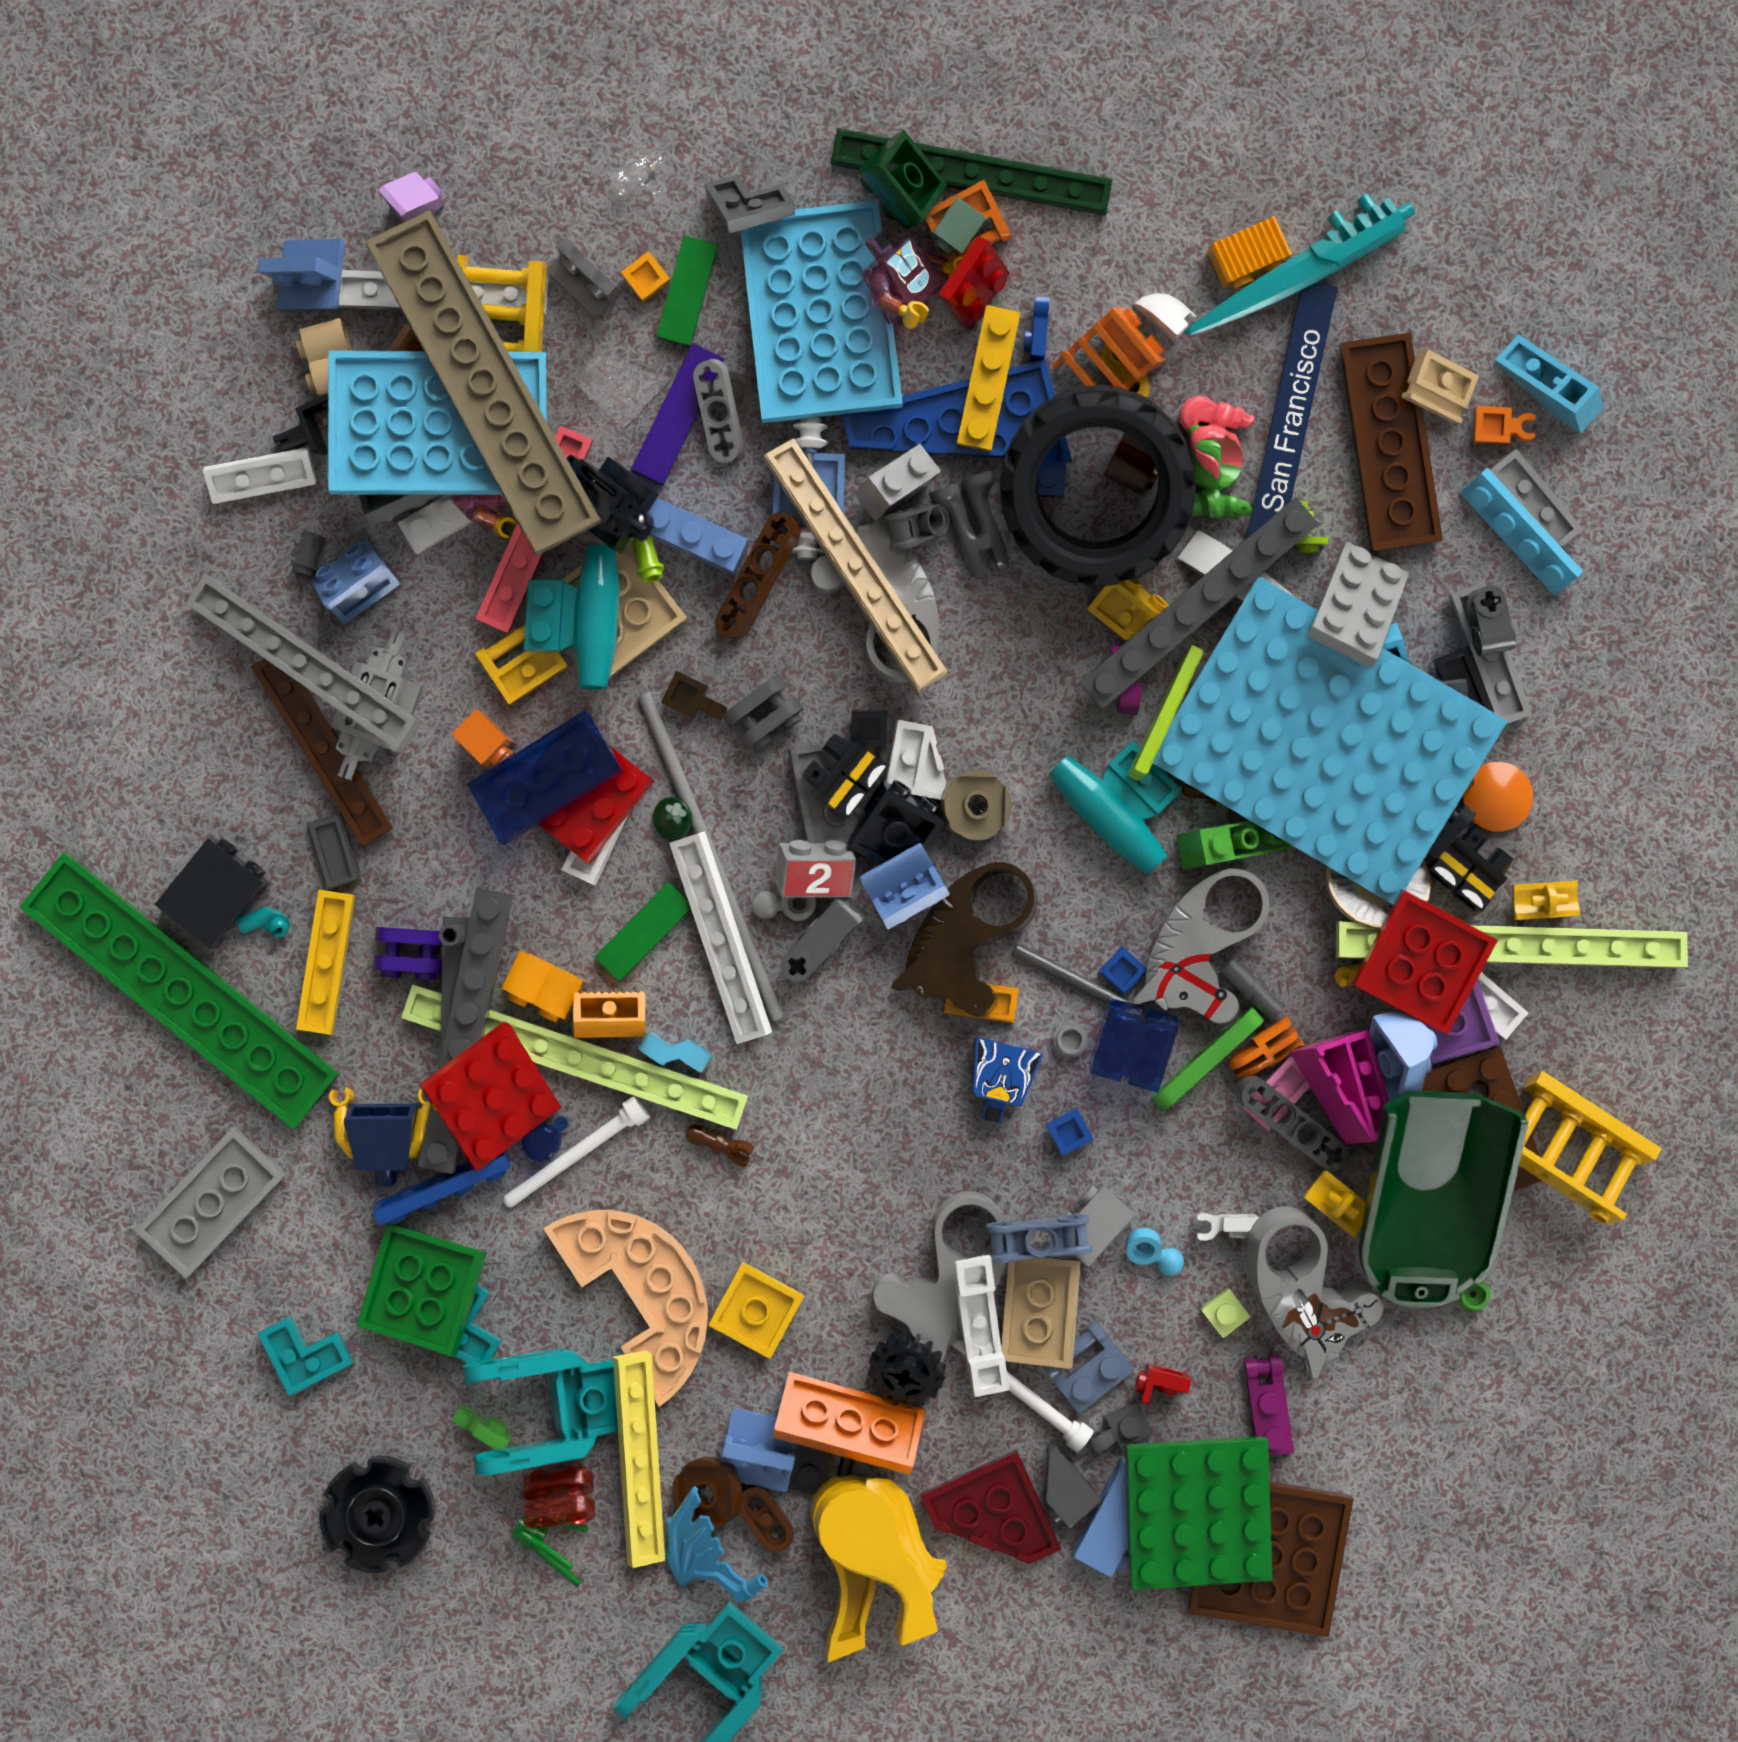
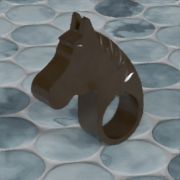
M993 862L971 870L947 889L950 895L931 907L918 929L908 954L906 971L892 983V989L896 991L913 989L924 1000L928 997L947 998L966 1013L975 1017L987 1016L995 1009L998 1002L997 995L992 987L979 980L980 971L973 958V952L979 947L1023 930L1033 919L1038 903L1036 889L1029 877L1017 866L1006 862ZM999 873H1007L1018 877L1024 883L1027 891L1025 909L1015 921L1000 926L988 924L977 915H974L972 903H975L976 891L986 878Z

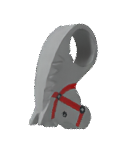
M1225 869L1201 880L1187 891L1166 918L1154 942L1148 959L1145 986L1134 997V1004L1154 1000L1165 1011L1169 1007H1188L1215 1023L1231 1021L1239 1010L1238 1000L1232 992L1218 986V977L1209 963V958L1212 954L1251 936L1263 926L1269 913L1270 900L1267 889L1261 880L1254 874L1242 869ZM1227 876H1238L1248 880L1256 888L1260 897V911L1256 920L1248 928L1238 932H1226L1214 924H1209L1208 922H1211L1207 912L1203 913V909L1206 908L1205 901L1209 889L1215 882Z

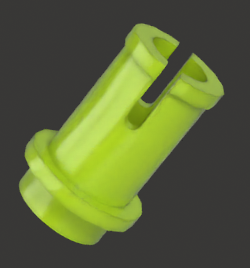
M648 535V539L645 541L634 538L631 541V545L633 546L639 567L636 571L637 576L644 583L660 580L663 577L662 572L665 568L663 564L659 563L653 536Z

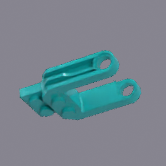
M562 1347L480 1361L462 1366L465 1385H470V1382L488 1379L503 1381L551 1372L549 1382L554 1423L559 1434L557 1439L475 1454L473 1459L476 1475H492L584 1458L595 1444L597 1436L618 1432L613 1359L587 1363L572 1350Z
M729 1601L710 1623L683 1624L621 1695L612 1710L627 1721L637 1704L641 1700L645 1702L681 1659L685 1657L689 1661L690 1666L726 1697L734 1699L732 1704L698 1742H729L760 1707L764 1694L762 1674L782 1653L783 1647Z

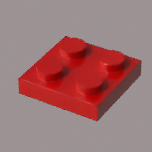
M977 236L938 295L958 323L971 331L976 322L984 317L986 305H989L996 293L1004 288L1010 272L991 243Z

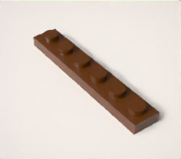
M265 658L251 666L361 846L365 847L393 830V825L357 767L352 776V781L337 775L345 755L336 749L339 738L333 728H331L330 723L309 689Z

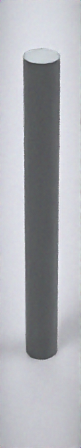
M1019 943L1012 953L1013 957L1136 1020L1143 1010L1142 1006L1134 1004V1002Z

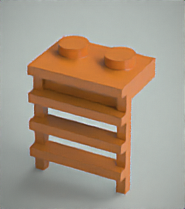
M1121 306L1109 310L1099 322H1096L1088 332L1076 340L1051 365L1057 370L1066 362L1086 387L1097 385L1073 356L1082 348L1114 387H1122L1128 391L1148 372L1160 367L1167 359L1162 354L1165 348L1152 334L1148 337L1139 327L1142 321L1131 308L1128 307L1125 310ZM1096 334L1100 336L1133 375L1125 384L1089 343V340Z

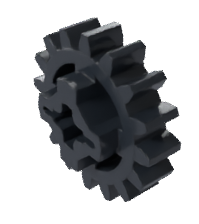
M902 1332L900 1340H897L890 1334L886 1344L881 1341L878 1342L875 1352H872L869 1364L871 1365L868 1376L874 1377L872 1387L873 1389H883L882 1399L887 1398L889 1395L894 1397L893 1405L897 1406L900 1400H905L907 1407L912 1408L914 1400H917L923 1406L926 1404L928 1396L935 1399L939 1388L943 1386L946 1364L940 1362L942 1352L931 1351L933 1345L931 1340L925 1344L920 1343V1334H916L913 1340L908 1339L906 1332Z

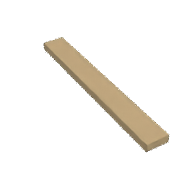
M793 438L765 454L763 457L764 462L915 692L918 693L946 676L948 671L795 439Z

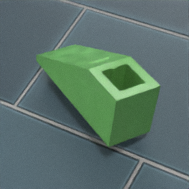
M1252 821L1176 835L1182 869L1292 849L1291 844Z

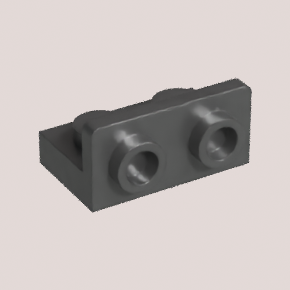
M565 237L556 246L559 256L547 268V273L593 318L598 319L620 296L618 287Z

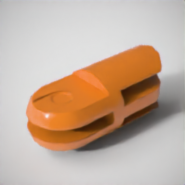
M1288 1016L1283 1017L1252 1037L1251 1043L1230 1057L1229 1068L1234 1070L1233 1075L1236 1078L1244 1079L1255 1075L1267 1066L1271 1068L1290 1056V1051L1305 1046L1302 1039L1298 1038L1299 1035L1295 1027H1290L1292 1023Z

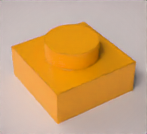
M649 251L621 271L624 279L643 303L671 282Z

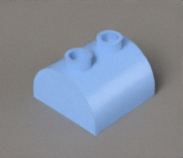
M1387 1012L1373 1016L1369 1031L1389 1101L1405 1091H1422L1426 1073L1431 1072L1430 1057L1432 1050L1437 1048V1039L1434 1032L1416 1018L1406 1014Z

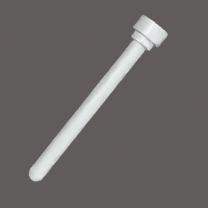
M636 1096L630 1097L622 1103L623 1107L619 1110V1115L506 1194L503 1198L504 1204L507 1207L515 1206L626 1126L632 1127L635 1124L640 1126L650 1119L648 1111Z
M960 1337L951 1345L965 1356L963 1338ZM1007 1371L1009 1391L1062 1432V1438L1066 1440L1065 1445L1078 1453L1088 1442L1094 1430L1084 1422L1079 1424L1075 1420L1073 1422L1068 1420Z

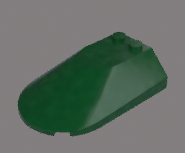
M1413 1090L1405 1091L1383 1105L1359 1239V1257L1367 1279L1384 1298L1398 1305L1410 1308L1437 1307L1459 1299V1293L1469 1288L1475 1282L1479 1285L1488 1275L1500 1250L1528 1129V1120L1521 1111L1475 1093Z

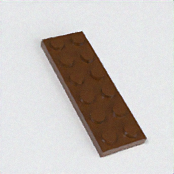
M1411 332L1342 342L1339 345L1370 551L1372 553L1439 543L1443 541L1423 408L1402 398L1403 392L1408 390L1409 383H1407L1415 361Z

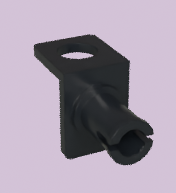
M328 393L295 408L300 425L273 436L274 443L280 442V445L276 446L279 453L296 450L310 444L314 453L320 455L328 454L327 446L314 417L315 414L328 409Z

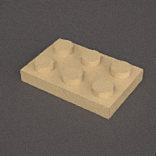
M1043 1257L1021 1259L1008 1263L1001 1345L1005 1361L1065 1369L1073 1367L1081 1261Z

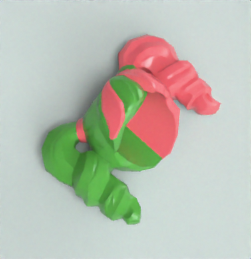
M1197 395L1189 398L1179 410L1180 424L1190 438V456L1195 470V485L1203 488L1201 492L1195 495L1192 516L1206 515L1208 518L1214 517L1217 520L1223 517L1238 520L1241 515L1247 517L1253 512L1248 502L1237 499L1235 496L1221 495V490L1236 482L1240 476L1243 463L1242 448L1237 435L1225 429L1227 427L1234 429L1240 427L1244 429L1249 428L1254 424L1255 416L1247 414L1242 408H1233L1232 405L1225 402L1216 404L1205 396ZM1204 422L1207 423L1209 426L1201 427L1198 424Z

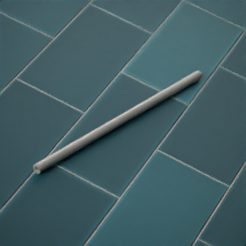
M651 692L639 696L638 700L678 797L692 812L693 822L691 828L694 835L704 831L706 833L771 1022L784 1018V1014Z

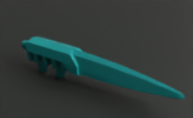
M1368 193L1362 195L1357 200V203L1365 215L1360 213L1356 215L1353 222L1349 223L1338 210L1334 211L1327 217V220L1335 232L1330 230L1326 233L1324 239L1314 243L1309 249L1276 267L1222 302L1189 326L1184 333L1194 335L1233 321L1282 300L1337 272L1405 232L1404 220L1415 215L1413 205L1407 202L1396 208L1392 201L1387 198L1383 200L1382 205L1378 206Z

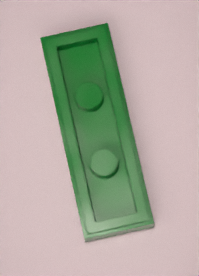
M686 235L683 236L656 335L657 339L691 347L717 254L718 244Z
M668 881L594 957L620 982L691 910L689 901Z

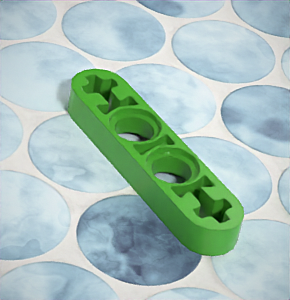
M1253 1007L1245 1010L1163 1084L1150 1099L1162 1112L1167 1110L1254 1032L1264 1019Z

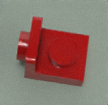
M1147 1363L1145 1372L1139 1371L1134 1391L1139 1393L1138 1398L1140 1402L1148 1405L1153 1385H1157V1391L1178 1396L1179 1391L1189 1392L1192 1379L1187 1373Z

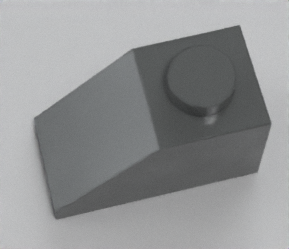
M1054 1441L1048 1444L1044 1496L1049 1505L1045 1507V1510L1058 1525L1063 1521L1070 1529L1096 1507L1102 1499L1100 1494Z

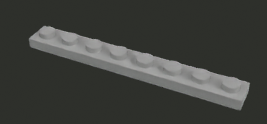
M204 574L186 602L188 606L394 749L403 752L422 723L212 577Z

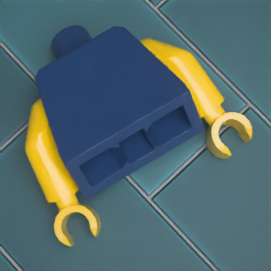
M345 1087L346 1098L343 1102L339 1103L337 1090L333 1089L329 1093V1100L337 1107V1110L333 1112L335 1141L348 1158L354 1160L358 1170L375 1171V1182L378 1186L385 1187L395 1184L397 1182L396 1171L406 1170L410 1159L419 1157L431 1106L430 1102L423 1100V1091L420 1089L418 1092V1099L422 1103V1107L417 1110V1103L353 1104L354 1093L347 1087Z

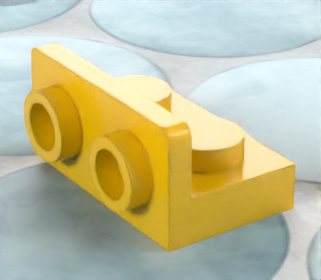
M1136 578L1120 581L1118 585L1105 586L1087 610L1124 640L1128 641L1169 605L1156 594L1151 596L1141 588L1142 584Z

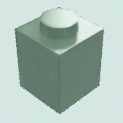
M957 197L930 234L935 239L933 245L947 256H951L952 253L957 256L961 255L986 220V217Z

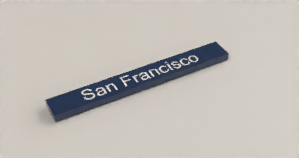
M1314 283L1299 292L1246 539L1292 499L1338 287Z

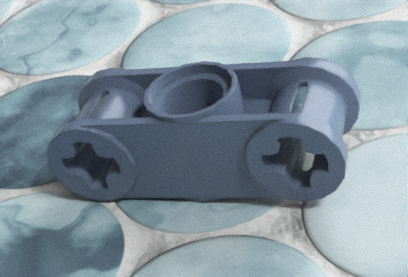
M1070 1214L1057 1218L1018 1222L1001 1221L987 1224L986 1231L991 1236V1262L1009 1263L1021 1259L1089 1254L1092 1252V1245L1088 1244L1086 1225L1090 1221L1089 1215ZM1036 1231L1047 1232L1048 1240L1044 1245L1034 1246L1030 1243V1238ZM1003 1236H1004V1241H1005V1248H1003V1240H1002V1237H1003Z

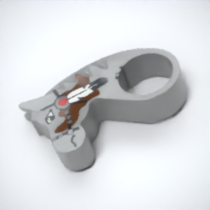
M1277 1207L1261 1215L1251 1228L1246 1255L1248 1274L1254 1294L1265 1315L1283 1340L1297 1354L1303 1357L1305 1368L1314 1379H1317L1323 1363L1339 1358V1352L1350 1336L1374 1325L1380 1319L1383 1313V1304L1374 1291L1364 1283L1350 1284L1340 1292L1333 1288H1322L1328 1254L1327 1240L1323 1231L1303 1211L1293 1207ZM1289 1225L1307 1227L1310 1234L1309 1246L1304 1256L1298 1262L1287 1266V1270H1274L1267 1264L1266 1247L1270 1238L1278 1230Z

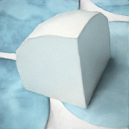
M1154 293L1143 296L1133 304L1138 311L1172 342L1197 318L1181 301L1167 294Z

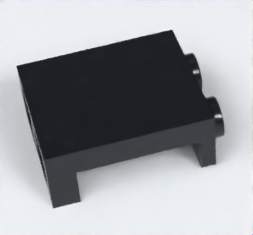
M207 838L154 904L209 949H217L226 938L224 934L257 893L270 884V882L263 878L266 872L251 860H248L247 863L243 862L236 856L239 850L224 838H221L219 841Z

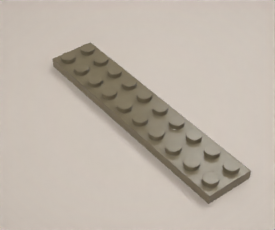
M429 210L365 241L371 256L535 555L537 556L597 526L600 523V518L431 211Z

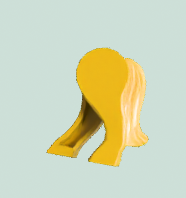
M853 1474L842 1477L834 1476L822 1484L812 1499L810 1507L811 1525L821 1545L834 1564L839 1583L837 1607L834 1619L828 1630L824 1650L828 1663L865 1648V1628L875 1594L876 1580L891 1585L899 1594L900 1609L896 1620L895 1636L900 1646L936 1633L938 1629L933 1613V1597L931 1592L943 1578L947 1562L945 1559L933 1558L926 1550L920 1537L913 1508L905 1492L888 1478H865Z

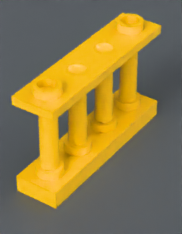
M457 255V260L469 281L521 285L522 289L527 290L526 304H521L520 307L482 304L489 319L519 321L520 325L525 326L524 340H519L518 343L503 342L508 352H542L547 262L528 261V268H523L522 271L469 267L470 256Z
M1544 1071L1530 1076L1523 1087L1524 1090L1532 1094L1531 1098L1533 1099L1525 1114L1529 1124L1524 1146L1546 1107H1552L1561 1113L1563 1120L1543 1157H1539L1523 1146L1519 1166L1588 1210L1589 1216L1595 1221L1602 1224H1613L1624 1220L1627 1213L1614 1206L1635 1165L1642 1166L1655 1161L1662 1148ZM1581 1126L1591 1133L1592 1141L1571 1178L1554 1167L1575 1127ZM1605 1146H1611L1621 1152L1622 1160L1602 1197H1600L1584 1185Z

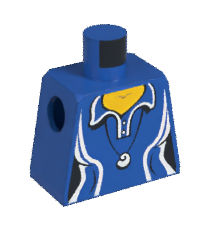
M976 1037L972 1095L986 1098L981 1115L982 1119L1002 1123L1006 1103L1022 1106L1042 1060V1052Z

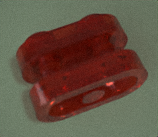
M570 1466L564 1471L549 1472L547 1470H536L531 1472L530 1476L523 1480V1497L533 1501L524 1506L525 1525L532 1528H548L581 1524L595 1518V1501L593 1498L586 1496L594 1491L593 1473L586 1470L583 1466Z

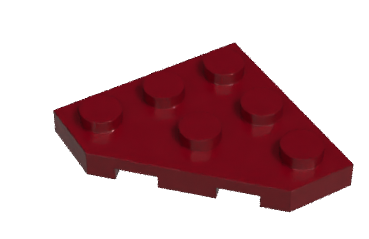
M1017 1449L920 1493L935 1529L968 1539L969 1542L995 1552L997 1550L1027 1564H1031L1061 1550Z

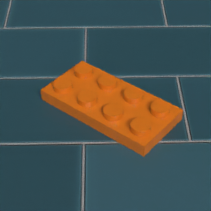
M789 1372L772 1437L911 1475L925 1409L913 1405L912 1408H908L906 1403L902 1402L896 1406L893 1405V1400L882 1399L880 1396Z

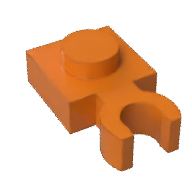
M1476 406L1473 414L1472 443L1508 445L1511 435H1514L1517 440L1522 442L1531 441L1535 438V433L1524 432L1522 430V423L1534 422L1536 415L1524 413L1518 418H1511L1512 408Z

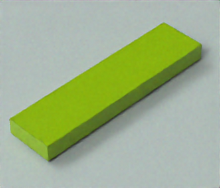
M1191 645L1183 653L1126 776L1138 781L1148 774L1203 655L1202 649Z

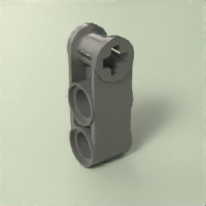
M835 897L821 913L822 916L818 917L799 937L794 947L785 955L782 960L781 969L788 980L798 983L809 978L821 963L824 964L845 941L844 938L848 937L868 915L850 897ZM801 957L804 958L806 962L803 967L807 970L804 975L796 973L794 976L790 975L788 971L791 966L788 961L791 958L794 960H799Z

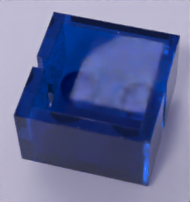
M1109 997L1089 1061L1090 1074L1121 1082L1122 1076H1126L1127 1084L1159 1093L1179 1028L1177 1016L1146 1008L1144 1013L1146 1022L1140 1021V1006Z

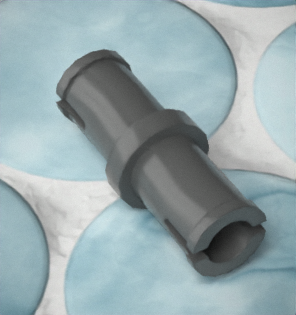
M1236 957L1219 972L1242 994L1240 998L1245 1002L1249 1000L1269 1022L1274 1020L1286 1007L1263 986L1265 982L1260 977L1256 979Z

